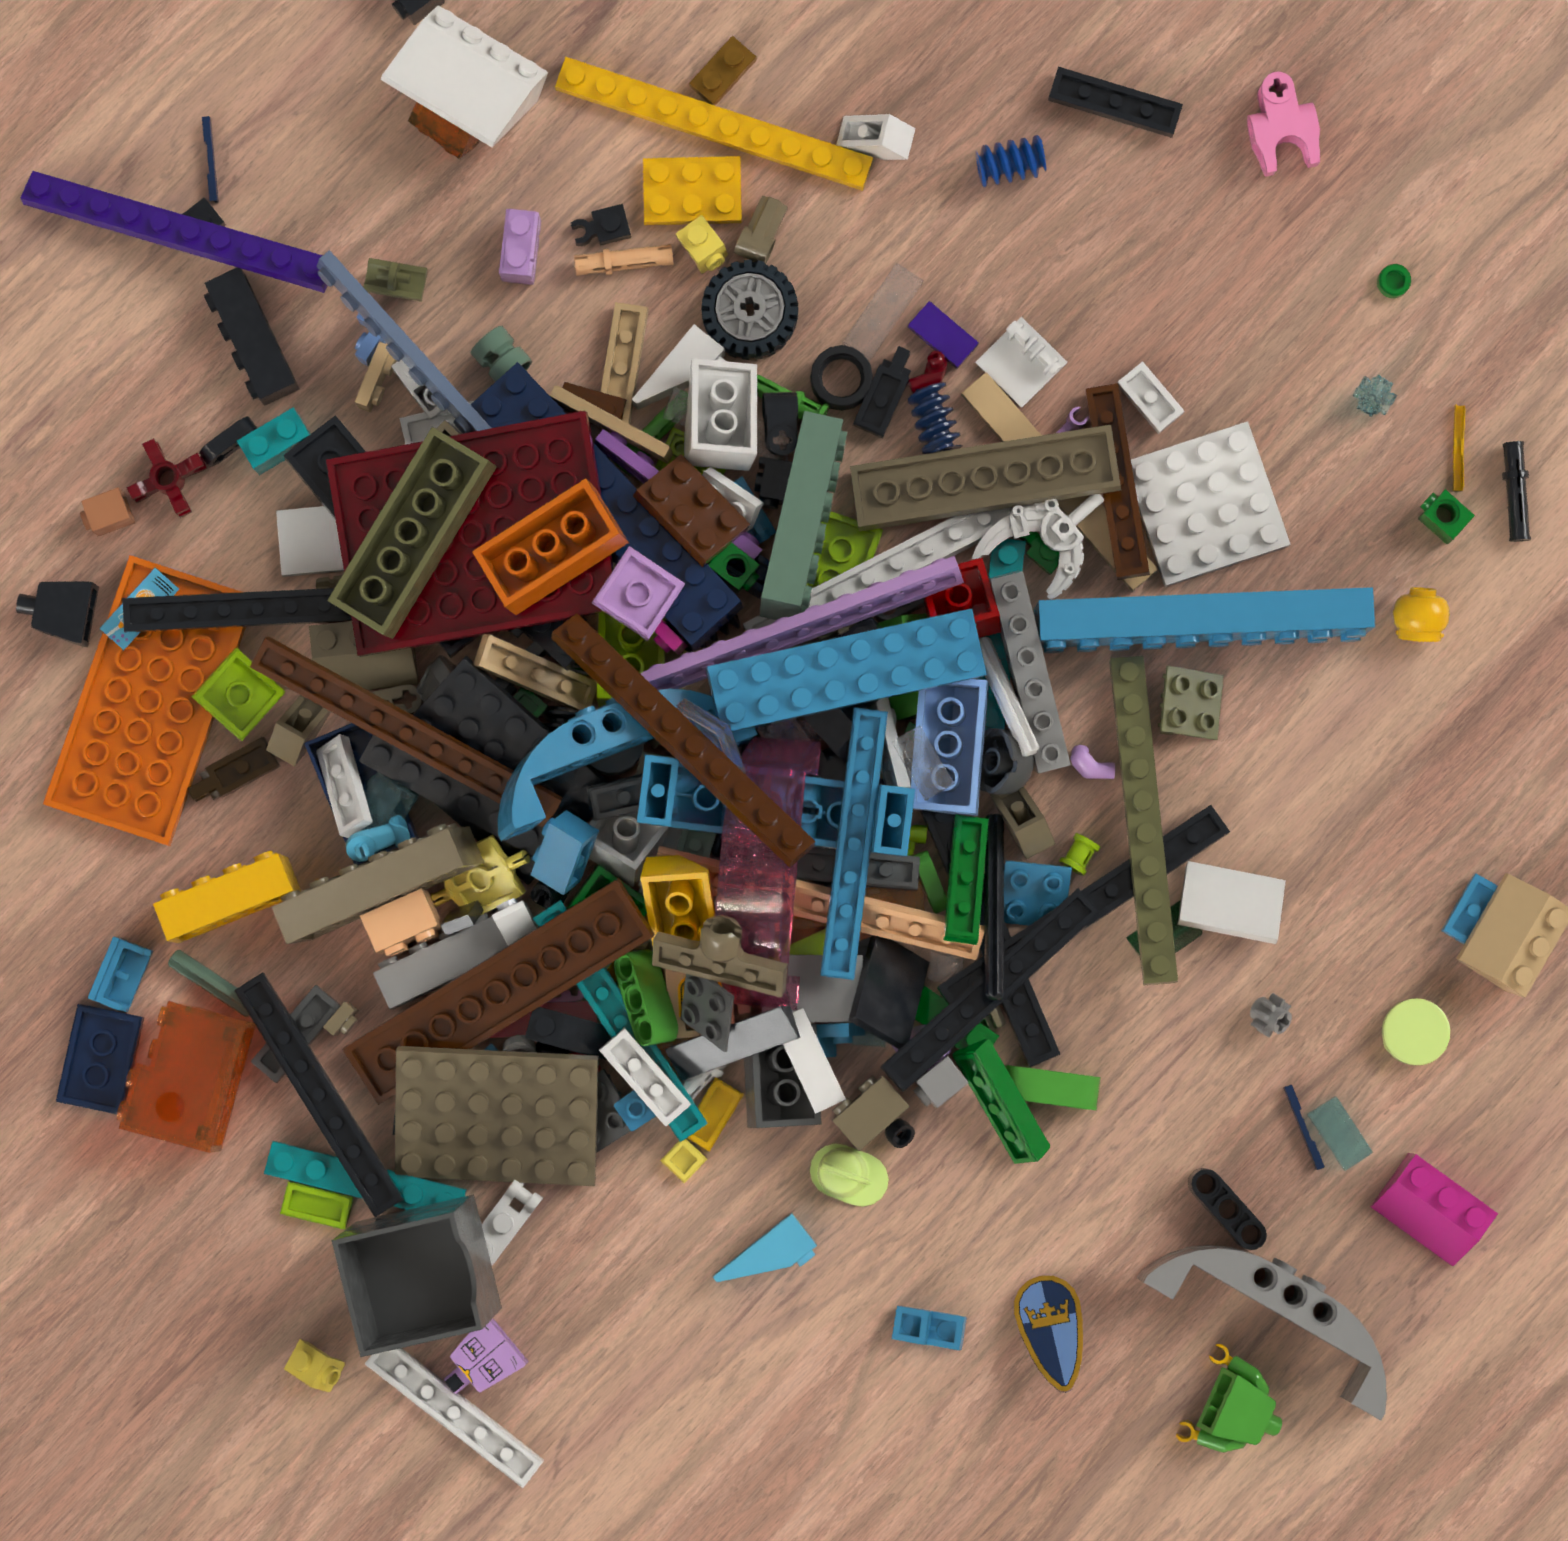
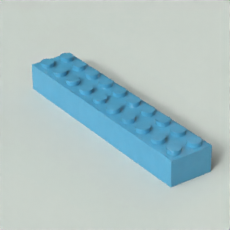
M1373 587L1039 600L1034 608L1035 622L1044 653L1064 652L1066 647H1077V652L1097 651V647L1110 645L1111 651L1129 650L1133 644H1143V649L1146 650L1161 649L1166 643H1176V648L1196 647V643L1209 642V647L1228 646L1229 642L1241 640L1243 646L1261 645L1262 641L1266 639H1274L1275 644L1279 645L1293 644L1295 640L1300 638H1307L1308 643H1324L1333 637H1340L1341 642L1360 641V637H1365L1369 631L1375 628Z

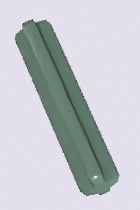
M177 950L173 953L168 962L169 967L244 1017L250 1016L234 991L237 987L183 951Z

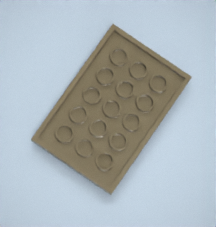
M398 1046L396 1049L395 1174L417 1178L513 1182L516 1180L519 1183L595 1186L599 1056Z

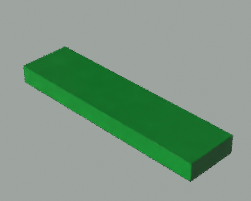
M955 815L943 937L945 941L973 945L978 943L989 819Z

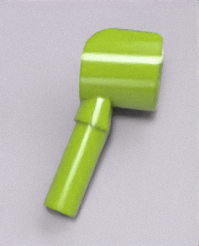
M911 826L907 856L913 855L915 843L926 844L927 826Z

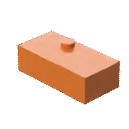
M585 478L472 552L504 606L517 615L629 542L597 489Z

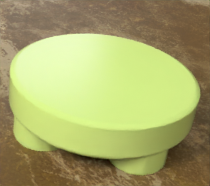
M1416 998L1398 1002L1389 1010L1383 1021L1382 1038L1384 1048L1395 1059L1405 1064L1425 1065L1438 1059L1448 1046L1450 1040L1449 1021L1445 1013L1436 1004L1428 1000Z

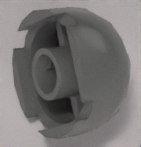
M989 728L985 731L980 790L994 795L1012 794L1023 788L1030 779L1033 771L1034 757L1033 755L1022 756L1019 744L1012 736L1010 730Z

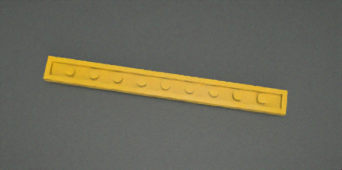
M566 56L555 85L556 91L861 191L864 189L873 162V157Z

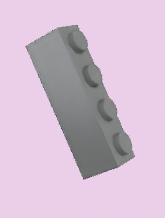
M487 913L482 914L475 924L467 929L449 935L442 933L439 935L441 941L428 946L427 942L418 944L408 950L409 956L399 961L397 956H394L379 963L380 970L373 972L389 1009L394 1010L446 985L507 947L508 945L493 917L489 918Z

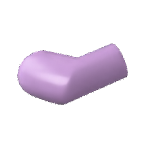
M1076 745L1073 747L1070 757L1071 764L1082 777L1086 779L1115 778L1114 762L1097 763L1089 754L1087 746Z

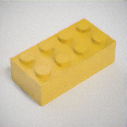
M272 850L253 857L255 863L243 866L241 863L223 869V876L218 878L205 876L191 882L192 888L179 891V888L160 894L161 900L153 903L167 941L182 943L282 902L280 897L296 890L301 892L289 858L279 853H273Z

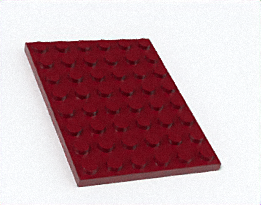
M574 412L449 436L489 460L497 467L395 637L392 639L384 636L351 616L357 656H369L566 620L576 613L581 617L604 613V611L592 604V601L614 569L611 555L515 615L504 606L472 552L585 478L597 489L601 496L588 412ZM422 442L326 460L344 572Z

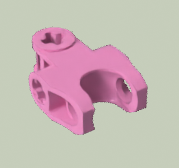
M1283 72L1269 74L1264 79L1257 93L1261 113L1247 116L1251 147L1260 163L1264 176L1274 175L1277 171L1275 148L1281 143L1290 142L1297 145L1301 149L1304 162L1308 168L1318 166L1320 163V126L1313 102L1298 105L1292 78ZM1272 86H1275L1276 91H1282L1280 97H1277L1275 92H1270Z

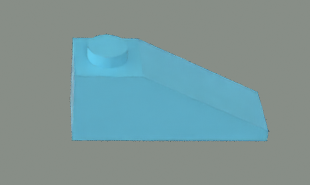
M790 1213L715 1273L713 1278L716 1282L791 1267L795 1263L801 1267L816 1255L812 1249L817 1244L794 1214Z

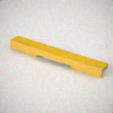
M1457 404L1454 405L1453 491H1463L1466 409L1465 405L1458 406Z

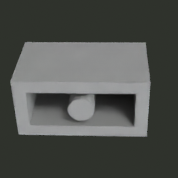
M945 1056L915 1081L918 1087L913 1091L925 1106L932 1104L938 1108L969 1082L951 1059Z

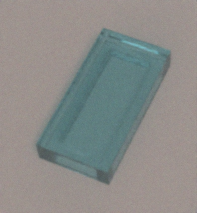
M1337 1096L1332 1097L1307 1114L1344 1171L1373 1153Z

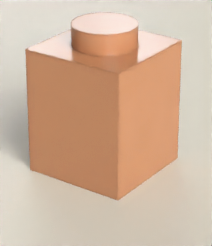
M119 487L81 501L84 511L80 512L82 522L86 530L91 529L97 536H102L136 523L125 492Z

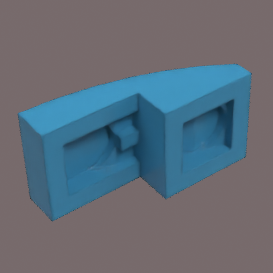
M898 1305L892 1339L960 1351L962 1350L967 1317Z

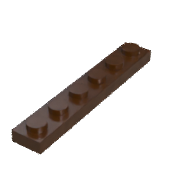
M1118 383L1087 388L1086 395L1091 426L1111 425L1121 490L1103 493L1117 580L1150 575L1119 386Z

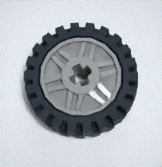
M744 260L743 263L733 262L731 266L720 269L719 273L711 278L709 285L706 286L701 308L704 327L708 335L724 347L725 352L729 356L734 358L736 356L741 357L742 360H749V358H755V360L763 359V356H771L775 354L776 350H781L793 335L798 320L797 296L787 276L783 272L780 273L777 267L773 265L768 266L765 262L759 260L757 262H752L751 260ZM747 304H753L755 309L753 316H747L745 311Z

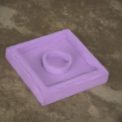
M629 546L592 601V604L648 641L685 583Z

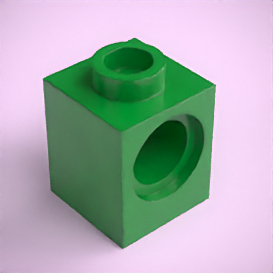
M1445 489L1438 496L1433 492L1423 502L1420 508L1424 512L1419 516L1418 520L1444 543L1449 544L1475 515ZM1443 507L1450 512V522L1445 523L1438 519L1436 514L1437 508Z
M733 543L715 556L708 564L723 582L737 594L743 588L749 591L760 577L756 573L760 564ZM732 561H738L743 564L745 573L740 577H732L727 573L726 566Z

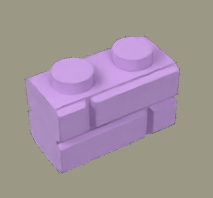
M506 209L499 275L503 282L534 285L539 247L538 235H540L541 229L539 212Z

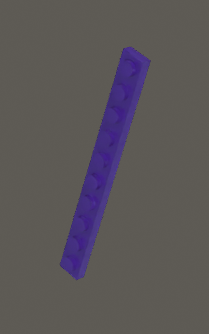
M32 171L20 197L23 205L325 293L328 286L319 277V269L316 267L319 258L323 255L43 173Z

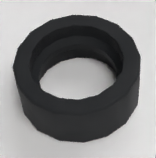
M839 345L829 347L818 355L812 365L810 382L812 391L820 403L830 405L829 409L844 411L853 409L863 402L871 388L873 374L871 365L863 353L854 347ZM834 360H849L860 371V385L849 396H834L823 386V371Z

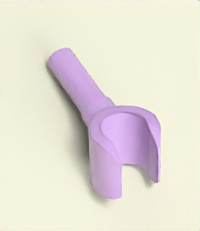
M1081 407L1073 408L1066 418V423L1056 433L1082 429L1087 423L1089 416L1084 421L1077 422L1074 420L1073 415Z

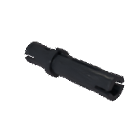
M1506 442L1502 444L1505 462V472L1502 473V480L1506 481L1509 542L1529 541L1531 536L1526 479L1529 478V471L1525 470L1524 442Z

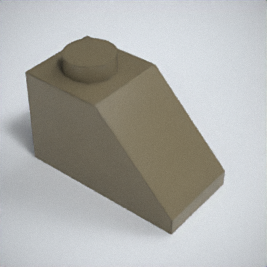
M300 695L275 724L266 751L296 766L307 752L304 743L317 737L331 711Z
M1025 787L1012 794H990L1013 840L1026 860L1056 844L1045 817Z

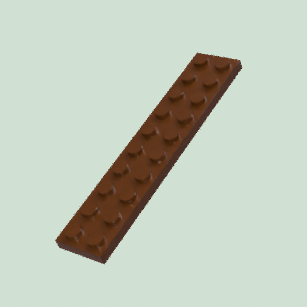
M617 878L348 1044L342 1050L376 1103L380 1105L396 1095V1049L398 1046L471 1049L653 938L655 934L621 880Z

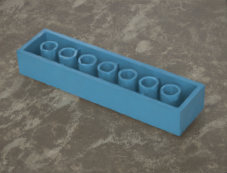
M972 609L706 667L716 718L725 724L730 732L987 675Z

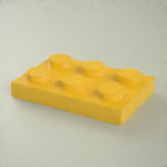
M740 156L643 158L644 225H686L701 215L709 224L742 223Z

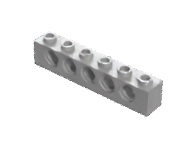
M1018 570L991 577L989 581L1000 614V634L1014 691L1039 745L1037 753L1033 754L1034 771L1043 773L1070 766L1024 573Z

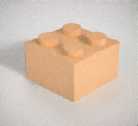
M420 888L360 915L376 953L394 957L408 951L407 944L417 940V943H423L439 937L438 930L442 929L440 926L442 921L433 904L434 902L431 900L429 891Z

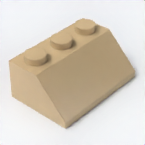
M1505 873L1456 959L1504 991L1526 998L1568 925V906L1550 894Z

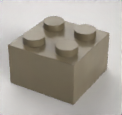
M872 1075L858 1087L861 1094L851 1102L847 1097L846 1100L833 1109L836 1116L832 1121L858 1151H861L910 1107L884 1076L876 1079Z

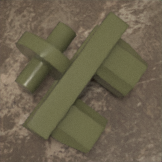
M369 258L363 287L369 293L422 302L428 269Z

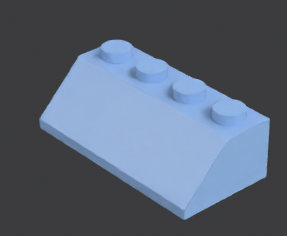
M970 679L919 691L910 787L915 789L913 809L978 816L989 690L987 680Z

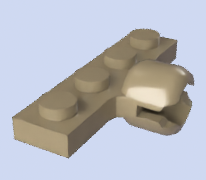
M718 915L707 919L703 923V928H701L700 941L657 932L653 939V966L781 998L786 990L788 964L744 952L741 948L742 929L739 923L729 916Z

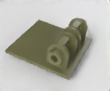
M1166 666V674L1162 676L1165 680L1164 693L1161 694L1163 703H1160V708H1162L1161 721L1158 723L1160 734H1180L1218 740L1224 675Z

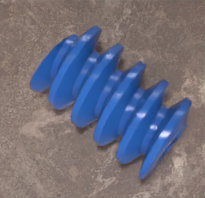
M1038 135L1033 137L1032 145L1024 137L1020 139L1019 148H1017L1013 140H1008L1006 150H1004L1000 142H997L994 145L993 153L988 145L981 147L980 155L976 151L977 169L983 188L987 187L988 177H992L995 184L1000 185L1001 175L1005 174L1008 182L1011 183L1014 172H1018L1021 180H1025L1027 170H1031L1034 178H1038L1039 168L1043 167L1046 172L1042 140Z

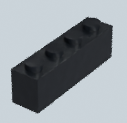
M235 268L205 282L204 284L209 293L204 294V298L211 312L218 311L222 322L217 324L224 340L226 342L231 340L236 349L231 355L239 371L245 369L250 380L246 381L245 384L252 399L259 398L265 406L299 390L300 388L244 271L241 268Z

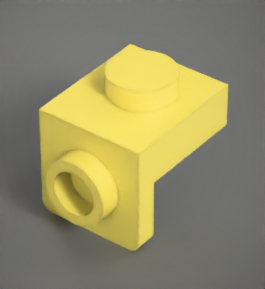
M703 215L676 233L677 239L695 261L697 268L702 274L707 270L713 271L720 267L728 256L724 243Z
M299 1339L284 1370L311 1388L330 1392L340 1379L345 1362L330 1357L308 1341Z

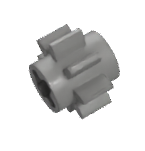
M1274 993L1270 995L1269 999L1260 997L1254 1002L1250 1010V1016L1254 1019L1251 1025L1267 1037H1270L1273 1031L1281 1034L1286 1031L1291 1023L1292 1015L1288 1011L1291 1005Z

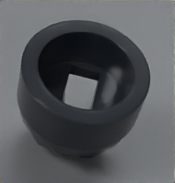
M899 1118L885 1128V1135L894 1147L903 1148L913 1140L915 1130L907 1121Z

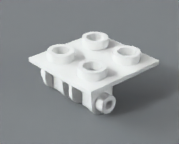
M1020 317L1007 327V331L975 363L985 373L987 372L997 385L1022 408L1068 362Z

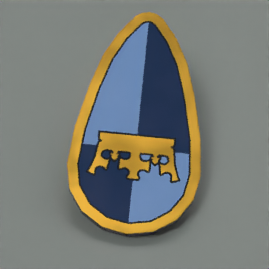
M1038 1276L1028 1280L1018 1290L1014 1300V1317L1022 1340L1038 1371L1056 1390L1067 1393L1073 1389L1082 1363L1083 1319L1080 1300L1075 1289L1065 1280L1055 1276Z

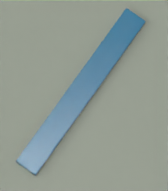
M855 707L853 709L820 976L850 980L855 978L888 715L886 711Z

